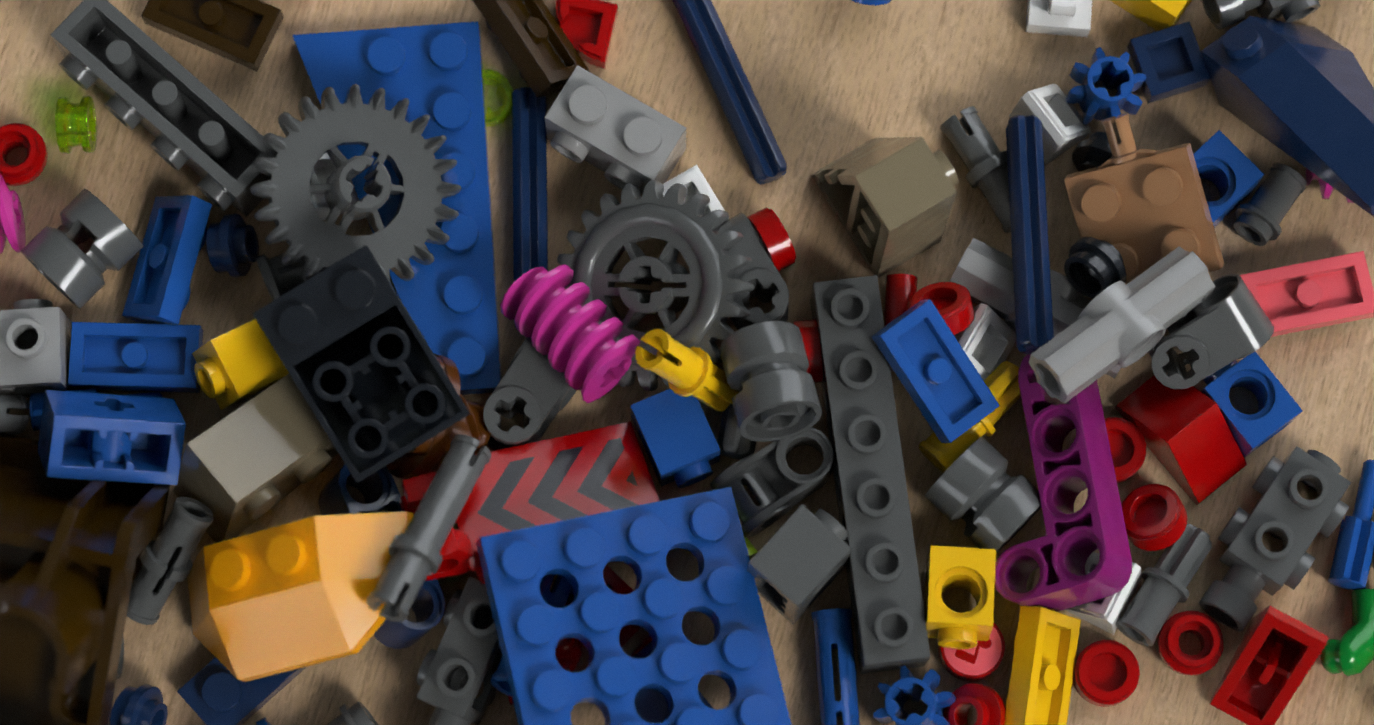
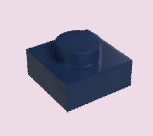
M1190 21L1133 38L1127 46L1136 73L1146 75L1142 89L1147 103L1204 87L1210 80V75Z

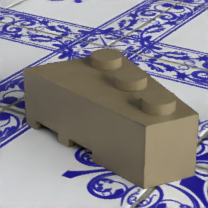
M923 137L874 138L812 174V177L869 268L878 278L941 242L957 194L954 186L959 183L957 174L946 155L941 150L932 153Z
M287 374L186 444L180 466L178 485H175L173 492L178 498L189 497L200 501L212 511V518L214 519L211 525L207 527L206 532L215 543L236 538L300 484H305L318 476L328 467L332 458L338 454V451L291 375Z

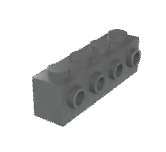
M83 0L50 34L64 56V59L59 63L62 70L83 89L87 90L94 83L109 96L110 99L104 104L105 107L127 128L133 130L140 124L156 138L150 146L170 166L177 171L184 164L190 167L202 178L196 185L198 189L218 208L225 211L232 204L247 217L264 199L253 195L250 191L252 185L268 181L269 178L255 169L253 161L258 157L274 158L275 156L264 145L263 136L109 1Z

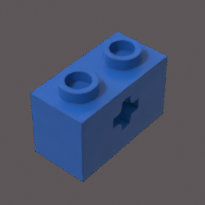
M45 390L37 451L46 477L178 485L186 423L175 400L172 398Z

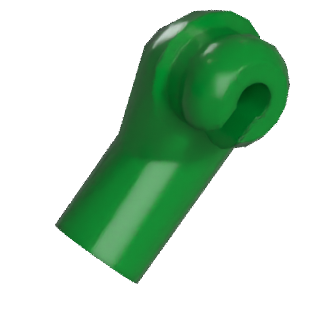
M1374 589L1351 591L1352 628L1342 636L1341 640L1328 639L1326 646L1320 653L1322 666L1327 672L1331 674L1344 672L1346 676L1361 673L1373 661Z

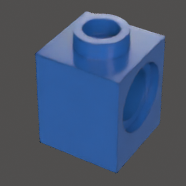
M1220 130L1193 154L1200 178L1213 182L1220 193L1219 200L1207 201L1214 228L1253 192L1264 176V173Z
M1256 352L1244 357L1239 362L1235 360L1203 379L1207 386L1201 392L1218 404L1244 458L1288 426L1303 411ZM1243 387L1250 390L1257 398L1258 412L1255 414H1243L1237 411L1229 399L1230 389Z
M667 389L630 405L631 419L661 487L675 481L678 488H684L696 484L713 474L711 465L720 462V448L698 399L693 396L682 397L675 394L671 389Z

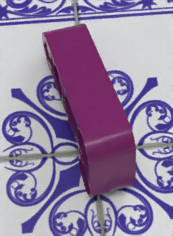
M1027 354L1022 359L1018 370V382L1047 535L1006 549L997 559L995 565V586L1005 599L1021 606H1041L1058 612L1120 592L1130 579L1132 557L1097 380L1064 404L1055 397L1051 398L1037 382L1036 375L1029 365L1031 354ZM1076 428V437L1073 444L1067 450L1062 451V444L1066 435ZM1088 489V497L1084 506L1074 513L1076 497L1081 491ZM1099 549L1098 564L1092 572L1086 575V561L1092 552ZM1039 567L1040 578L1038 583L1032 590L1028 591L1027 581L1029 576Z

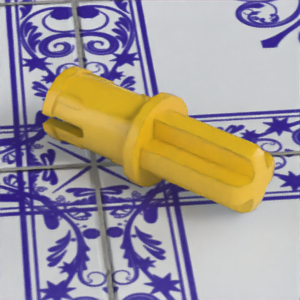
M662 329L651 330L640 339L655 348L657 353L653 355L637 346L635 351L637 364L645 370H650L667 380L670 389L675 394L682 397L693 396L720 412L725 411L730 403L733 404L731 398L739 392L730 388L725 371L712 363L711 357L706 351L700 347L688 348L673 339Z
M1004 361L984 380L1000 406L951 443H941L933 432L925 441L923 440L918 445L923 455L936 468L944 473L976 440L983 435L991 437L996 432L993 425L1021 397L1018 382L1019 367L1017 365Z

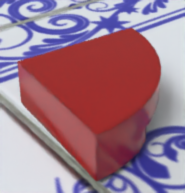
M556 0L558 24L577 53L589 64L605 69L617 20L618 4L599 0Z

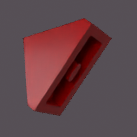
M1154 375L1115 406V409L1124 419L1138 427L1144 436L1146 446L1196 505L1201 503L1247 465L1218 404L1193 386L1187 389H1172L1164 386Z
M1269 605L1254 616L1211 699L1210 705L1247 725H1275L1326 646L1329 637Z

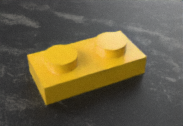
M1041 606L1020 607L1018 628L1014 639V656L1009 691L1005 702L1006 715L1004 725H1067L1081 624L1080 619Z

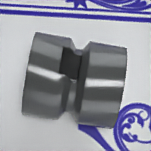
M85 188L60 212L62 224L58 228L46 226L21 250V253L79 309L105 285L103 273L107 269L120 271L143 248V244L106 205ZM91 238L94 242L90 250L85 254L78 245Z
M784 321L760 322L743 327L729 335L722 342L719 351L727 382L731 389L739 392L731 399L739 431L743 437L751 441L761 442L783 440L810 429L820 420L822 409L814 380L811 374L807 373L810 364L798 326Z
M980 437L938 478L927 491L925 497L950 521L962 518L966 522L964 535L978 548L996 549L997 554L1030 521L1042 506L1039 490L1023 475L1010 477L1006 473L1008 460L984 437Z

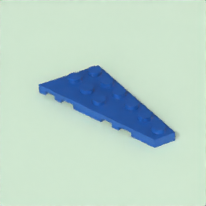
M479 21L292 35L320 105L322 92L327 87L334 89L335 95L341 104H344L347 90L355 83L360 86L363 104H367L372 94L378 88L383 87L385 89V109L390 111L400 100L408 98L410 103L405 120L410 123L424 114H429L430 121L422 133L423 138L428 139L439 135L447 137L446 142L434 153L435 159H456L457 165L441 175V181L458 184L462 189L458 194L442 199L441 203L458 211L459 216L453 221L436 222V225L444 233L448 234L450 239L444 245L425 242L426 247L435 259L430 265H422L409 258L411 268L414 271V278L412 280H402L391 269L389 270L390 277L399 298L432 352L450 358L455 362L460 375V394L493 393L502 379ZM359 144L340 145L338 149L348 160L354 156H361L365 147ZM385 160L383 165L391 176V184L399 185V179L389 161ZM371 166L351 180L359 200L367 195L363 190L366 182L364 176ZM389 195V199L378 209L384 228L396 214L400 195Z

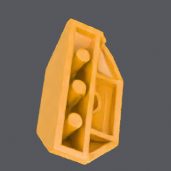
M406 511L312 516L204 546L192 563V570L187 577L193 635L239 681L244 682L357 654L386 620V618L379 615L385 603L381 602L378 610L373 611L367 604V598L375 589L392 557L389 553L391 542L396 535L399 536L406 531L414 516L413 513Z

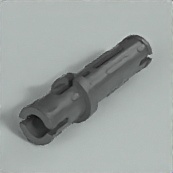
M456 435L452 439L450 448L406 531L399 536L396 535L391 542L389 553L392 557L375 589L367 598V604L373 611L378 610L381 602L385 603L379 613L381 617L390 621L404 622L427 575L435 574L442 563L440 550L481 472L491 459V452L487 446H482L477 455L473 454L480 443L479 440L467 435Z

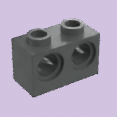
M801 505L749 562L747 571L755 578L758 594L793 625L845 568L852 549L844 542L849 535L846 529L823 509H819L813 514L804 505Z

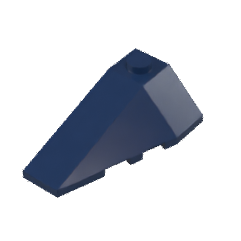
M1249 16L1201 50L1219 104L1363 210L1374 216V88L1353 52L1315 27Z

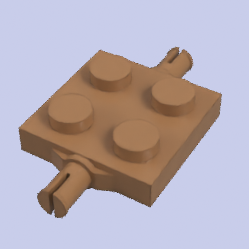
M1128 113L1102 120L1112 157L1098 167L1071 173L1064 178L1080 238L1092 237L1112 244L1119 251L1126 270V285L1179 246L1188 252L1193 251L1208 267V272L1220 270L1225 263L1190 142L1163 150L1137 149Z

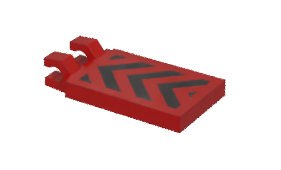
M631 421L490 451L491 459L485 465L455 522L457 529H451L440 550L442 563L435 574L427 575L425 581L459 575L471 570V572H477L480 584H485L476 542L480 537L660 501ZM436 472L402 480L404 496H400L402 512L407 511L413 513V515L415 514Z

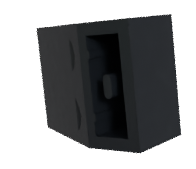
M367 244L252 313L357 483L470 415L466 405Z

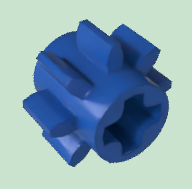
M1099 47L1096 48L1092 56L1090 68L1083 63L1076 62L1069 75L1075 82L1081 85L1075 86L1069 91L1066 102L1069 104L1079 103L1081 110L1085 113L1082 124L1087 125L1093 119L1104 120L1113 116L1117 117L1121 114V109L1129 114H1137L1143 102L1131 92L1137 91L1142 87L1146 80V75L1133 73L1128 64L1130 56L1128 52L1123 53L1119 58L1113 56L1106 57L1105 52ZM1097 81H1103L1105 88H1095ZM1116 89L1115 96L1109 97L1107 90Z
M904 665L900 668L901 679L892 686L885 683L878 684V689L886 696L885 707L873 713L874 718L879 723L887 724L894 721L895 725H950L943 717L944 708L950 707L956 700V697L952 692L943 691L937 694L934 692L940 682V676L935 670L930 669L923 679L920 680L915 678L912 672ZM908 699L914 702L922 700L928 708L923 716L915 713L908 715L903 709L904 703Z

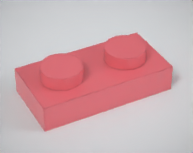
M1364 251L1240 275L1273 324L1274 333L1271 337L1374 317V290Z

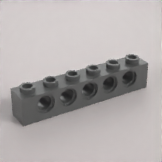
M873 275L814 282L810 304L812 319H816L821 346L823 382H821L828 438L833 447V475L840 524L849 534L844 542L852 548L846 563L860 674L900 670L901 666L904 665L907 668L924 667L931 656L889 363L871 337L884 327L878 277Z

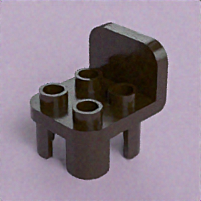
M0 433V725H108L136 558L163 527L170 485L46 477L37 451L39 440Z

